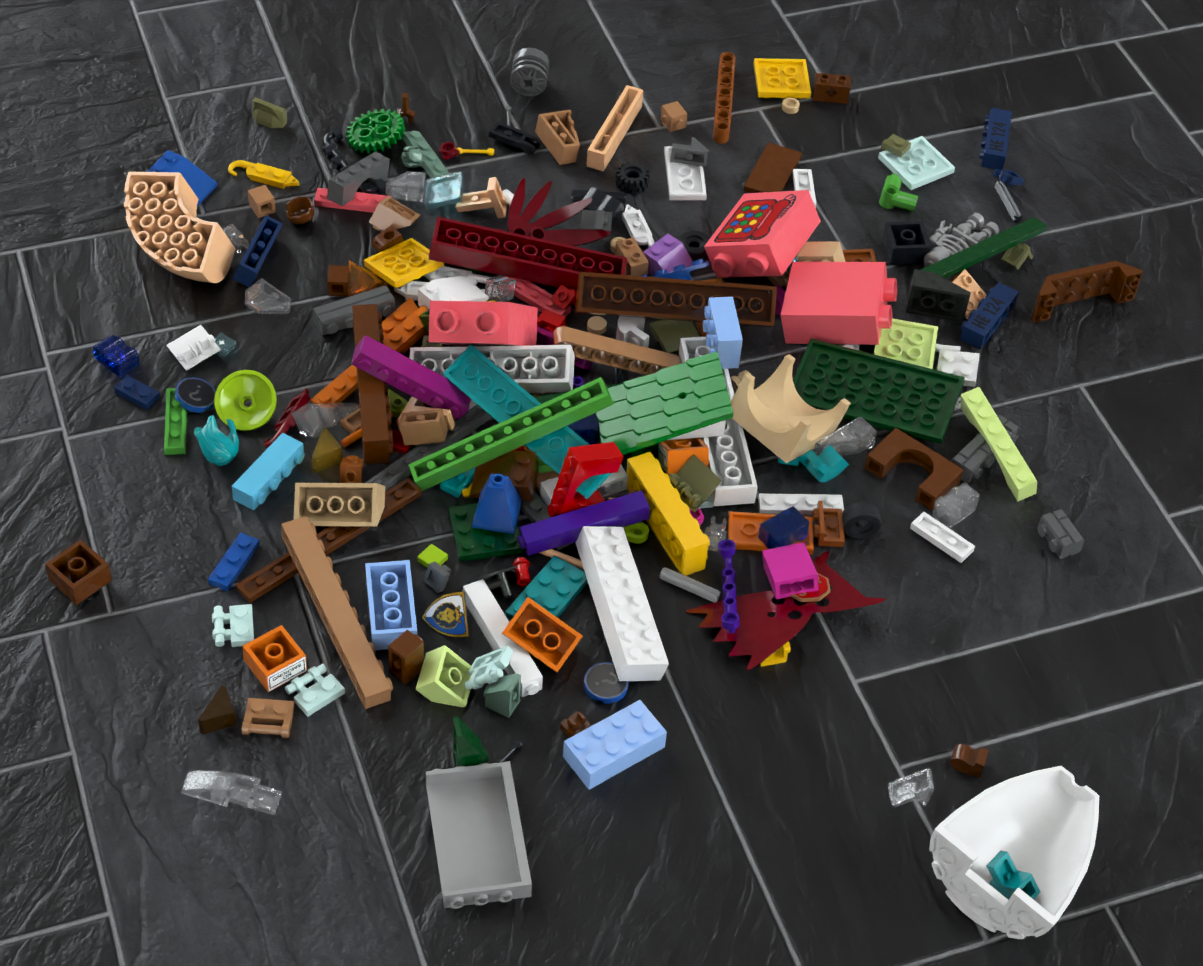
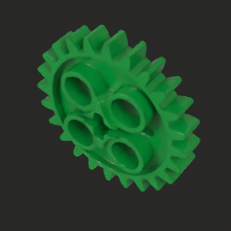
M382 108L379 112L375 109L373 113L370 111L366 115L362 113L361 118L355 117L356 122H350L351 126L347 127L346 137L351 148L354 147L355 151L360 149V152L363 153L366 150L367 154H369L371 150H374V152H377L378 149L384 151V147L391 148L390 144L396 145V140H401V136L404 135V130L406 129L400 114H397L396 111L391 112V109L385 112L384 108Z

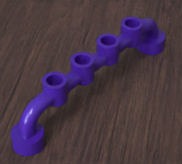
M727 539L720 541L718 544V552L723 557L724 570L722 571L724 614L721 616L722 627L728 633L733 634L740 625L739 615L736 613L735 571L732 568V556L736 553L735 542Z

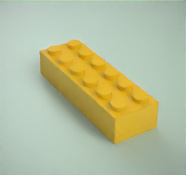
M651 452L627 459V491L630 493L631 491L638 492L642 490L649 505V519L646 521L678 572L687 576L704 570L706 560L708 559L709 538L701 531L697 519L693 518L690 514L689 507L681 500L678 490L673 488L668 474H664L658 459H655Z

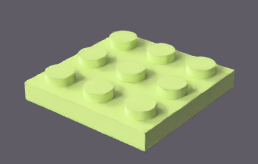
M892 319L891 329H882L879 345H875L874 354L933 369L938 326Z

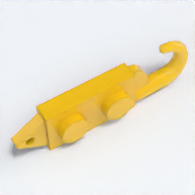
M244 160L234 161L228 166V171L233 176H237L233 169L241 167L246 169L247 177L256 182L282 189L290 186H299V181L292 176V172Z

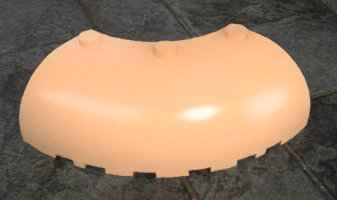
M128 172L124 190L126 194L124 202L127 215L126 221L135 240L146 254L163 268L184 278L208 283L222 281L229 271L236 248L217 222H209L197 218L198 198L182 174L174 172Z

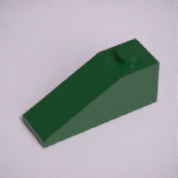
M458 716L453 717V760L455 767L475 766L488 762L487 748H482L480 738Z

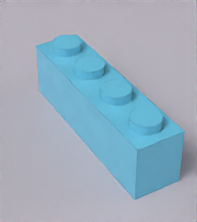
M282 433L232 485L233 500L252 510L263 504L267 496L278 488L279 483L290 475L292 469L303 461L305 456L303 443Z

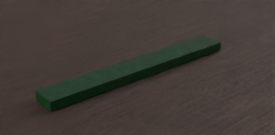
M1033 217L921 270L934 272L943 278H947L1045 232L1047 225Z

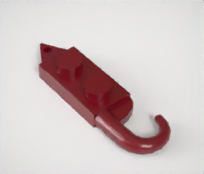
M307 388L298 396L292 398L274 425L276 434L271 440L269 438L265 440L264 446L266 448L282 433L286 434L289 429L298 423L297 418L307 409L306 405L311 399L309 397L310 391Z

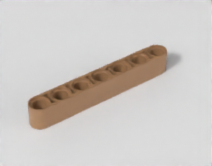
M565 326L558 327L553 332L554 345H571L576 358L644 375L657 373L660 369L681 364V359L677 355Z

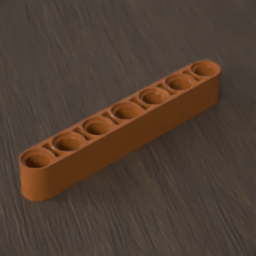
M731 52L721 53L719 59L713 140L719 144L728 142L730 133L736 58Z

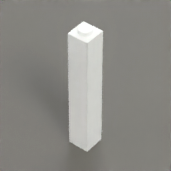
M481 579L463 586L466 606L493 651L507 645L513 651L505 671L508 675L516 673L521 675V697L533 695L542 690L543 676L529 653L502 634L509 621L485 581Z

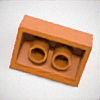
M527 597L502 632L504 636L556 673L583 637V635L529 597Z

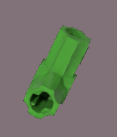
M892 174L887 176L879 204L886 209L898 207L914 212L918 196L899 191L902 183L899 175Z

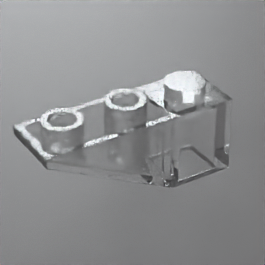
M348 402L310 403L292 413V416L301 435L314 438L321 435L324 429L335 426L338 420L351 414L353 410L359 407V404Z

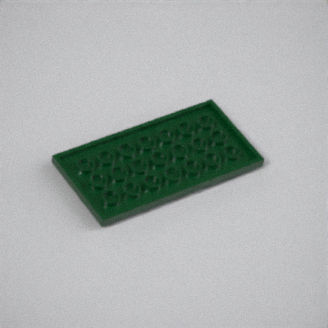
M810 339L793 379L799 396L813 408L830 410L840 400L845 398L851 404L843 419L889 431L897 428L909 436L939 444L943 442L965 381V377L815 339Z

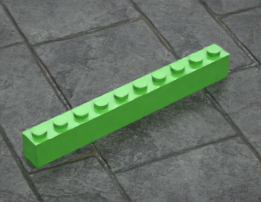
M600 377L409 464L414 482L424 491L612 406L614 402L606 384Z

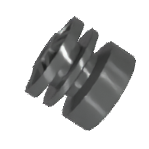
M525 48L515 54L510 84L517 93L524 96H535L542 93L547 87L550 61L543 51L536 48Z

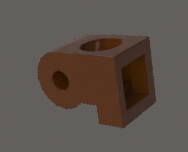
M391 225L373 239L372 246L378 253L403 242L402 234Z
M957 744L954 747L950 765L958 771L980 779L989 750L982 747L976 750L965 744Z

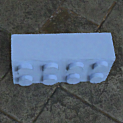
M410 560L365 563L371 639L375 650L388 649V645L406 630L417 634Z
M638 700L565 740L563 757L590 790L665 748L667 731L642 701Z

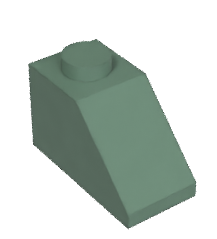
M516 673L498 678L497 682L492 683V685L489 684L483 694L485 697V707L509 718L520 702L521 675Z

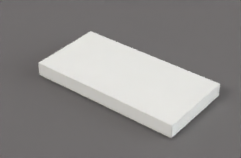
M664 146L669 200H706L707 194L703 166L670 162L672 146Z

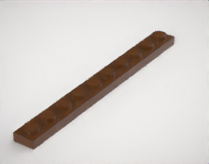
M410 478L405 479L385 492V508L379 522L422 496V490ZM330 526L318 533L316 537L318 540H322L325 548L324 553L328 555L371 527ZM288 552L236 584V590L250 604L298 574L299 571Z

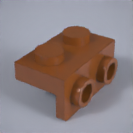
M818 501L817 508H813L812 519L816 521L814 537L818 539V546L844 547L842 509L823 508V501Z

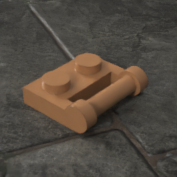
M248 698L245 717L242 723V735L259 733L281 735L282 738H289L295 707L294 701ZM252 723L279 724V725H282V726L262 725V724H252Z

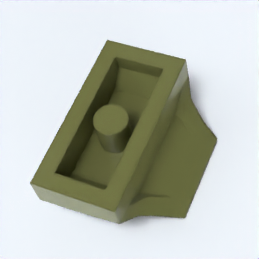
M256 97L252 100V116L256 123L269 128H283L287 124L286 109Z

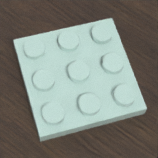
M923 136L908 141L911 143V148L901 158L887 150L880 152L878 159L894 174L899 175V178L910 190L950 175L955 170V167Z

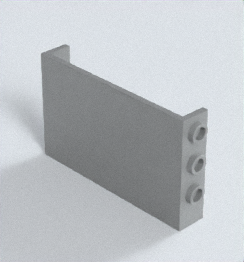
M510 761L426 771V789L444 908L451 907L457 909L465 905H485L488 902H508L512 899L531 897L532 882Z

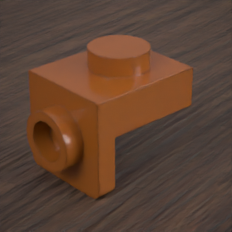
M354 455L343 458L340 465V483H361L364 459Z

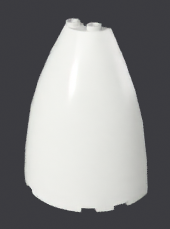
M1062 766L1026 773L984 790L955 810L934 829L930 839L929 851L933 854L934 861L931 864L936 878L943 881L947 888L945 893L966 916L994 933L996 930L1007 933L1009 938L1024 939L1026 936H1035L1036 938L1047 933L1070 904L1088 870L1095 847L1099 816V795L1087 785H1077L1074 775ZM1000 850L1008 852L1017 871L1032 874L1040 890L1039 895L1034 900L1019 887L1008 900L989 884L993 878L986 865Z

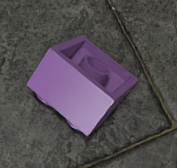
M666 234L643 252L649 262L648 273L652 276H655L656 271L666 269V272L674 270V266L684 264L687 267L691 266L693 262L683 243L670 234Z

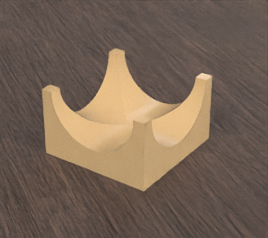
M790 354L784 357L776 371L756 389L753 388L755 377L750 373L744 375L731 400L733 409L732 419L785 463L829 441L851 404L844 398L830 410H819L808 405L795 389L792 378L795 358Z

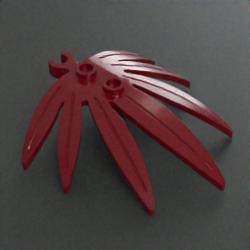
M523 178L510 204L507 226L508 232L571 246L592 243L611 234V231L590 229L544 231V229L561 224L581 212L592 202V198L561 207L530 224L529 221L535 216L546 199L552 181L546 183L535 194L522 216H520L525 198V178Z

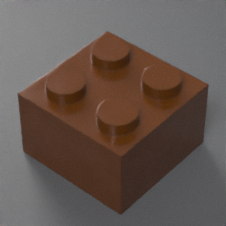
M79 540L45 563L49 581L76 605L112 581L109 564L82 540Z

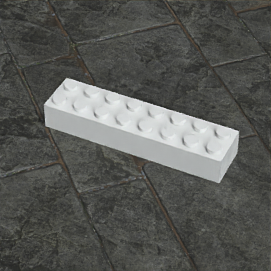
M571 345L474 346L528 393H563L573 390L575 355ZM467 347L410 348L409 358L445 377L443 373Z
M583 526L576 541V546L619 681H660L669 662L624 528Z

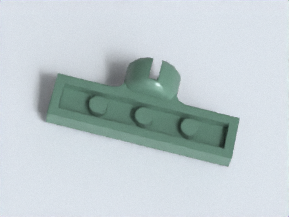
M419 131L404 132L401 138L407 146L403 149L409 151L401 154L404 166L407 168H417L418 166L424 168L433 182L449 181L451 174Z

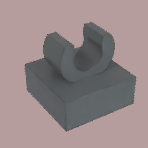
M434 561L428 564L423 581L437 593L445 590L449 580V573L452 570L448 566H440Z

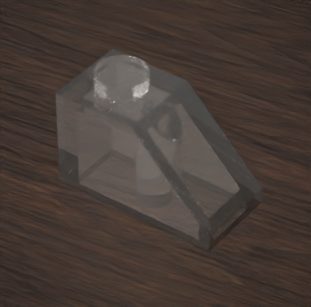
M261 278L246 289L245 305L259 314H289L291 298Z

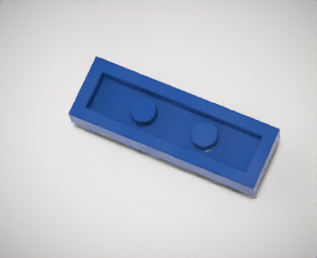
M240 532L209 576V585L229 591L260 546L259 539Z

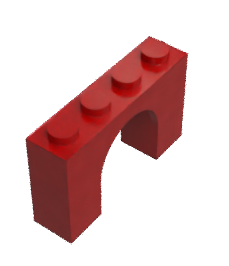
M614 442L569 447L553 491L550 505L548 506L550 517L605 501L598 490L588 499L575 491L582 482L592 476L618 472L623 455Z

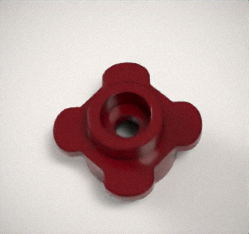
M445 142L438 149V152L443 155L444 160L458 156L460 153L453 142Z

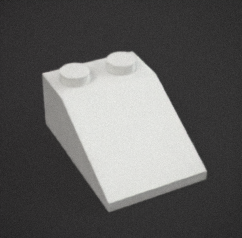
M465 276L434 279L418 288V305H424L429 309L430 300L486 302L489 300V296Z

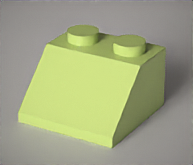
M445 645L427 652L416 690L431 702L465 707L470 690L465 688V682L470 680L471 676L468 672L471 665Z

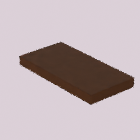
M768 142L747 179L743 191L749 193L784 191L792 176L793 169H796L802 157V152Z

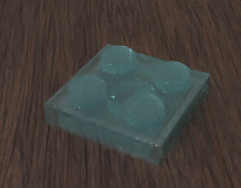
M458 172L428 179L424 201L426 209L462 202L463 173Z

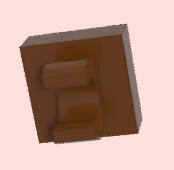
M577 711L560 723V729L569 738L592 726L580 711Z

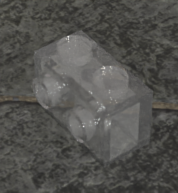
M966 482L958 487L955 486L944 497L940 496L935 501L932 517L950 529L976 511L980 494Z

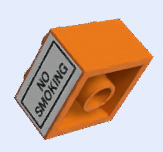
M701 438L665 440L658 443V461L668 475L670 473L677 474L693 454L709 468V447Z
M282 625L242 646L244 662L267 692L307 672L305 653Z

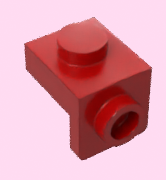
M561 284L550 300L563 310H566L570 304L576 308L577 292Z

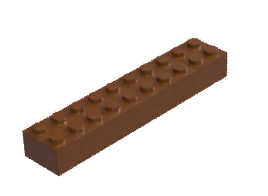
M579 272L575 313L703 323V320H706L705 306H708L709 298L733 297L739 325L770 328L775 323L777 287Z

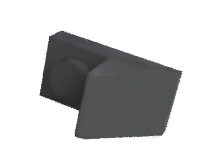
M692 137L691 145L672 144L670 162L707 166L709 150L696 138Z

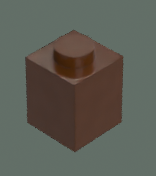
M329 265L328 296H348L349 266Z

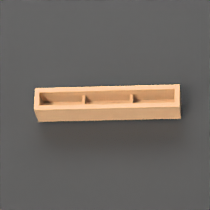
M626 85L588 148L587 167L604 172L642 107V89Z

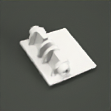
M202 325L167 344L169 350L186 371L221 350L215 343L213 335H209Z

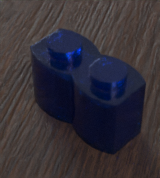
M111 334L93 346L94 358L102 365L108 367L118 377H123L140 365L139 352L135 348L126 345L120 337Z

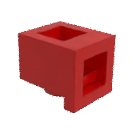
M544 309L537 319V326L554 332L558 327H567L566 317Z

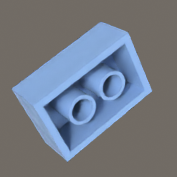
M733 297L709 298L708 306H705L706 320H703V332H707L706 346L710 347L709 353L718 351L722 369L739 368L743 338Z

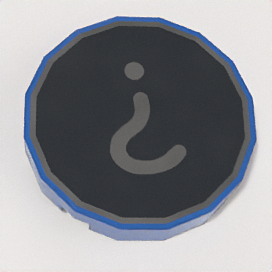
M185 378L176 387L175 399L181 403L180 406L184 409L202 413L213 408L216 391L209 382L203 379Z
M603 662L595 664L588 669L584 678V689L591 699L609 704L617 702L625 696L629 681H619L614 663Z

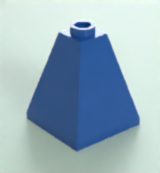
M491 474L480 492L472 528L514 534L522 498L508 476L501 474Z

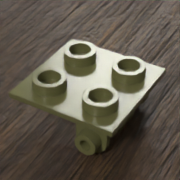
M694 454L677 474L670 473L668 475L673 488L678 490L683 503H686L694 513L722 482Z

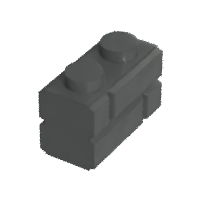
M1062 509L1042 515L1037 527L1038 533L1041 537H1045L1052 552H1055L1062 559L1069 555L1077 554L1082 550L1085 540Z

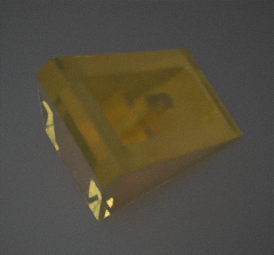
M327 428L322 429L312 456V471L315 473L342 462V447Z

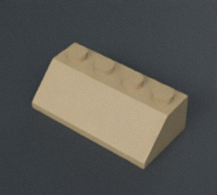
M295 483L294 520L306 516L309 523H313L314 526L377 527L385 508V486L378 483Z

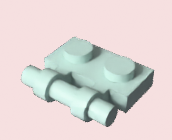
M252 604L229 606L230 613H224L222 606L214 607L212 622L215 629L212 633L216 646H224V640H231L232 647L243 646L254 640ZM224 624H230V629L225 630Z
M507 645L476 658L468 672L471 677L470 680L465 682V688L467 690L472 688L476 690L483 687L485 683L497 682L498 678L503 676L502 670L509 664V659L513 653L511 648Z
M324 664L318 667L313 666L308 669V673L300 678L292 679L291 683L285 686V691L289 695L294 691L298 693L294 696V702L307 717L345 694V688L332 674L325 678L321 676L327 671ZM312 680L315 682V684H313L309 688H306L304 686Z

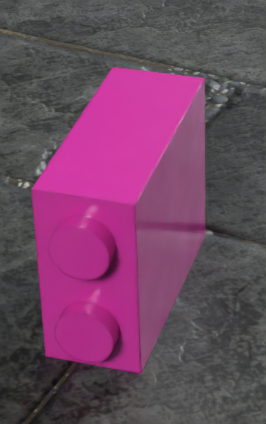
M804 542L762 551L763 567L776 599L790 597L791 594L818 591V574Z

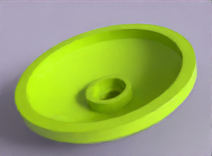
M240 370L231 373L222 380L216 390L214 404L218 416L227 426V419H231L236 430L251 431L266 424L273 416L277 405V395L273 384L266 376L253 370ZM247 401L252 402V404L249 407L245 406V403Z

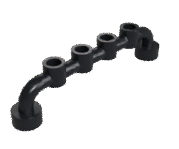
M335 125L329 128L330 132L323 138L325 146L323 147V152L327 158L333 156L331 160L334 167L338 168L341 166L340 172L352 165L346 162L344 155L340 154L335 144L330 142L331 139L338 141L343 138L339 126ZM381 178L373 182L374 186H366L364 182L359 186L363 193H378V195H382L387 192V187Z

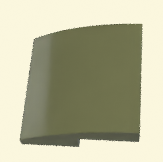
M660 320L649 324L655 341L660 343L663 352L670 354L679 353L680 338L700 337L692 322Z

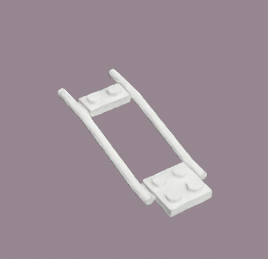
M839 344V346L855 350L860 348V345ZM936 344L935 351L940 352L937 370L965 377L963 386L975 387L980 353L960 352L961 346Z

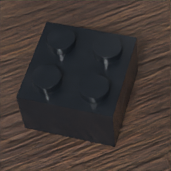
M923 221L886 222L882 240L890 265L924 264V257L930 252L931 246Z

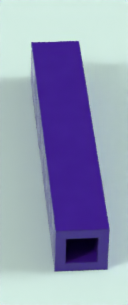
M641 490L521 526L518 542L521 549L525 548L527 556L577 541L583 526L625 527L648 520L649 505Z

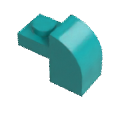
M831 445L818 456L812 450L805 455L810 460L806 468L819 482H827L835 478L849 465Z
M1000 850L986 865L993 878L989 884L1008 900L1018 887L1033 900L1039 895L1040 890L1032 874L1017 871L1007 851Z

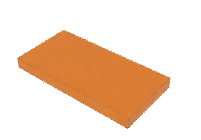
M728 511V540L735 542L736 549L763 551L804 542L808 553L813 554V519L806 516Z

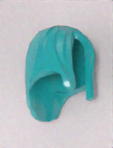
M214 415L208 417L207 424L203 428L196 427L194 429V435L198 439L202 453L209 462L217 466L227 465L235 458L239 450L236 427L231 419H227L230 428V434L227 437L218 429Z

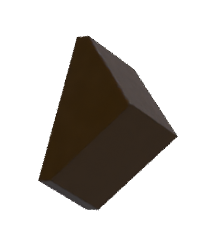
M220 686L199 717L200 733L207 734L236 725L235 713L226 686Z

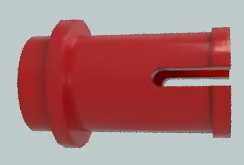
M524 557L516 558L513 566L517 565V568H514L517 584L519 586H527L531 583L528 569L530 563Z

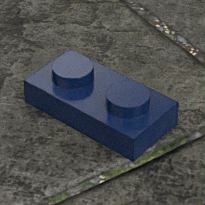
M128 375L114 387L116 394L146 410L160 398V393L157 390Z

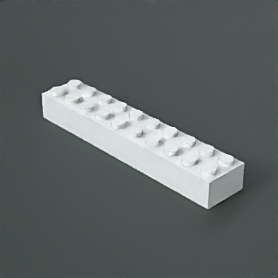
M706 337L680 338L679 357L681 363H685L688 359L709 354L710 347L706 346ZM722 369L731 401L734 391L728 369ZM730 418L726 420L724 436L701 437L709 447V469L722 480L712 492L713 506L755 503L757 483L743 427Z

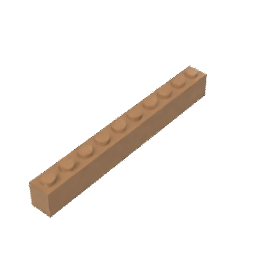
M306 516L282 523V538L364 708L368 709L390 701L391 691H393L392 682L389 677L386 678L384 675L382 661L377 660L375 657L374 645L372 642H368L366 629L363 624H359L355 607L351 608L349 595L346 590H342L341 579L338 573L334 574L331 558L329 556L326 557L323 542L316 537L317 533L314 524H310Z

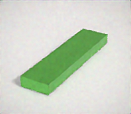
M176 388L166 389L165 455L186 454L187 410L180 406L181 403L175 399Z

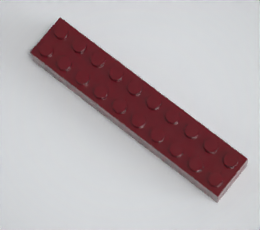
M437 217L428 258L437 262L554 287H560L562 284L566 288H572L577 291L579 272L625 275L627 258L442 217Z

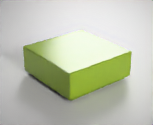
M430 544L417 557V561L427 568L428 564L434 561L441 566L448 560V554L433 544Z

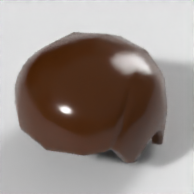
M300 196L286 204L287 219L293 224H305L314 216L313 202L308 197Z

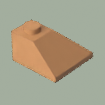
M387 196L378 203L369 223L372 224L374 229L382 232L391 225L396 229L410 226L420 217V214Z

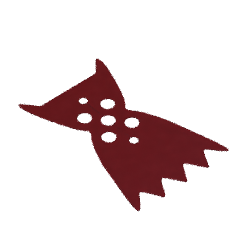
M827 551L813 561L816 572L827 577L830 586L833 587L830 593L824 597L829 600L827 606H818L815 603L816 601L807 602L805 605L799 606L794 604V598L791 596L786 597L783 604L776 605L772 603V598L775 597L773 591L738 596L735 599L737 602L736 613L739 615L740 625L733 634L728 633L722 627L721 616L724 614L723 600L689 609L686 613L707 614L698 627H721L720 632L713 641H736L729 656L751 655L752 657L747 666V670H750L790 641L806 625L813 613L860 608L881 603L887 599L870 598L861 594L826 564L830 551ZM799 611L802 616L799 619H791L788 617V613ZM769 612H774L776 615L774 617H769L767 614Z

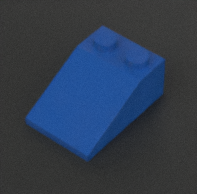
M169 150L147 171L181 173L198 198L197 207L217 186L215 180L187 158Z

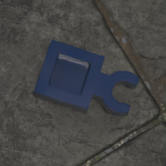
M995 169L992 175L998 177L999 181L1005 182L1009 186H1021L1025 180L1014 171L1006 169Z

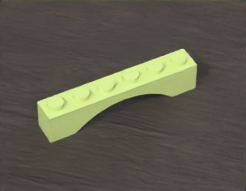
M980 387L961 394L960 407L990 446L1001 467L1007 485L1016 500L1021 501L1036 494V478Z

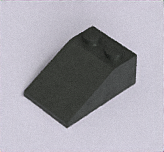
M914 269L906 313L963 322L971 292L934 272Z

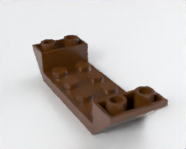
M1111 261L1049 275L1039 292L1031 321L1035 323L1050 319L1053 307L1056 305L1109 293L1117 303L1134 300L1143 271L1118 261Z

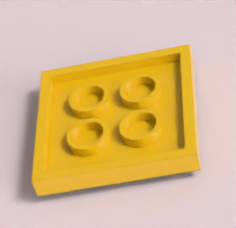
M754 58L753 65L758 98H811L806 59Z
M413 238L364 259V266L395 288L402 287L408 282L436 271L444 266V263L429 260L430 250Z

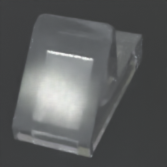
M926 768L888 783L891 804L894 807H898L917 800L923 806H926L935 790L931 769Z

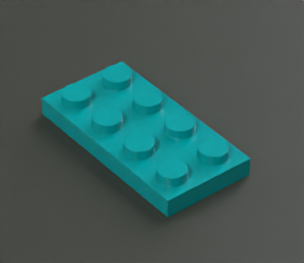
M554 555L505 611V616L512 620L527 597H529L558 618L588 583L585 572Z

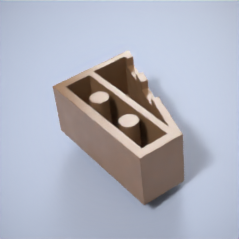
M571 109L539 114L535 133L559 165L575 163L580 144L577 132L574 130V121L571 119Z

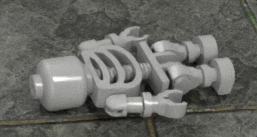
M974 213L965 223L959 224L957 228L954 227L951 235H949L952 224L944 228L945 220L942 221L940 228L936 229L934 235L929 239L930 246L935 248L925 255V267L998 234V225L994 222H989L983 227V216L979 213ZM983 227V230H981L980 233L974 232L973 234H971L972 230L979 231Z

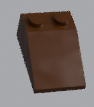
M512 451L477 466L470 497L479 498L480 492L491 474H501L509 477L522 501H532L539 470L536 452Z

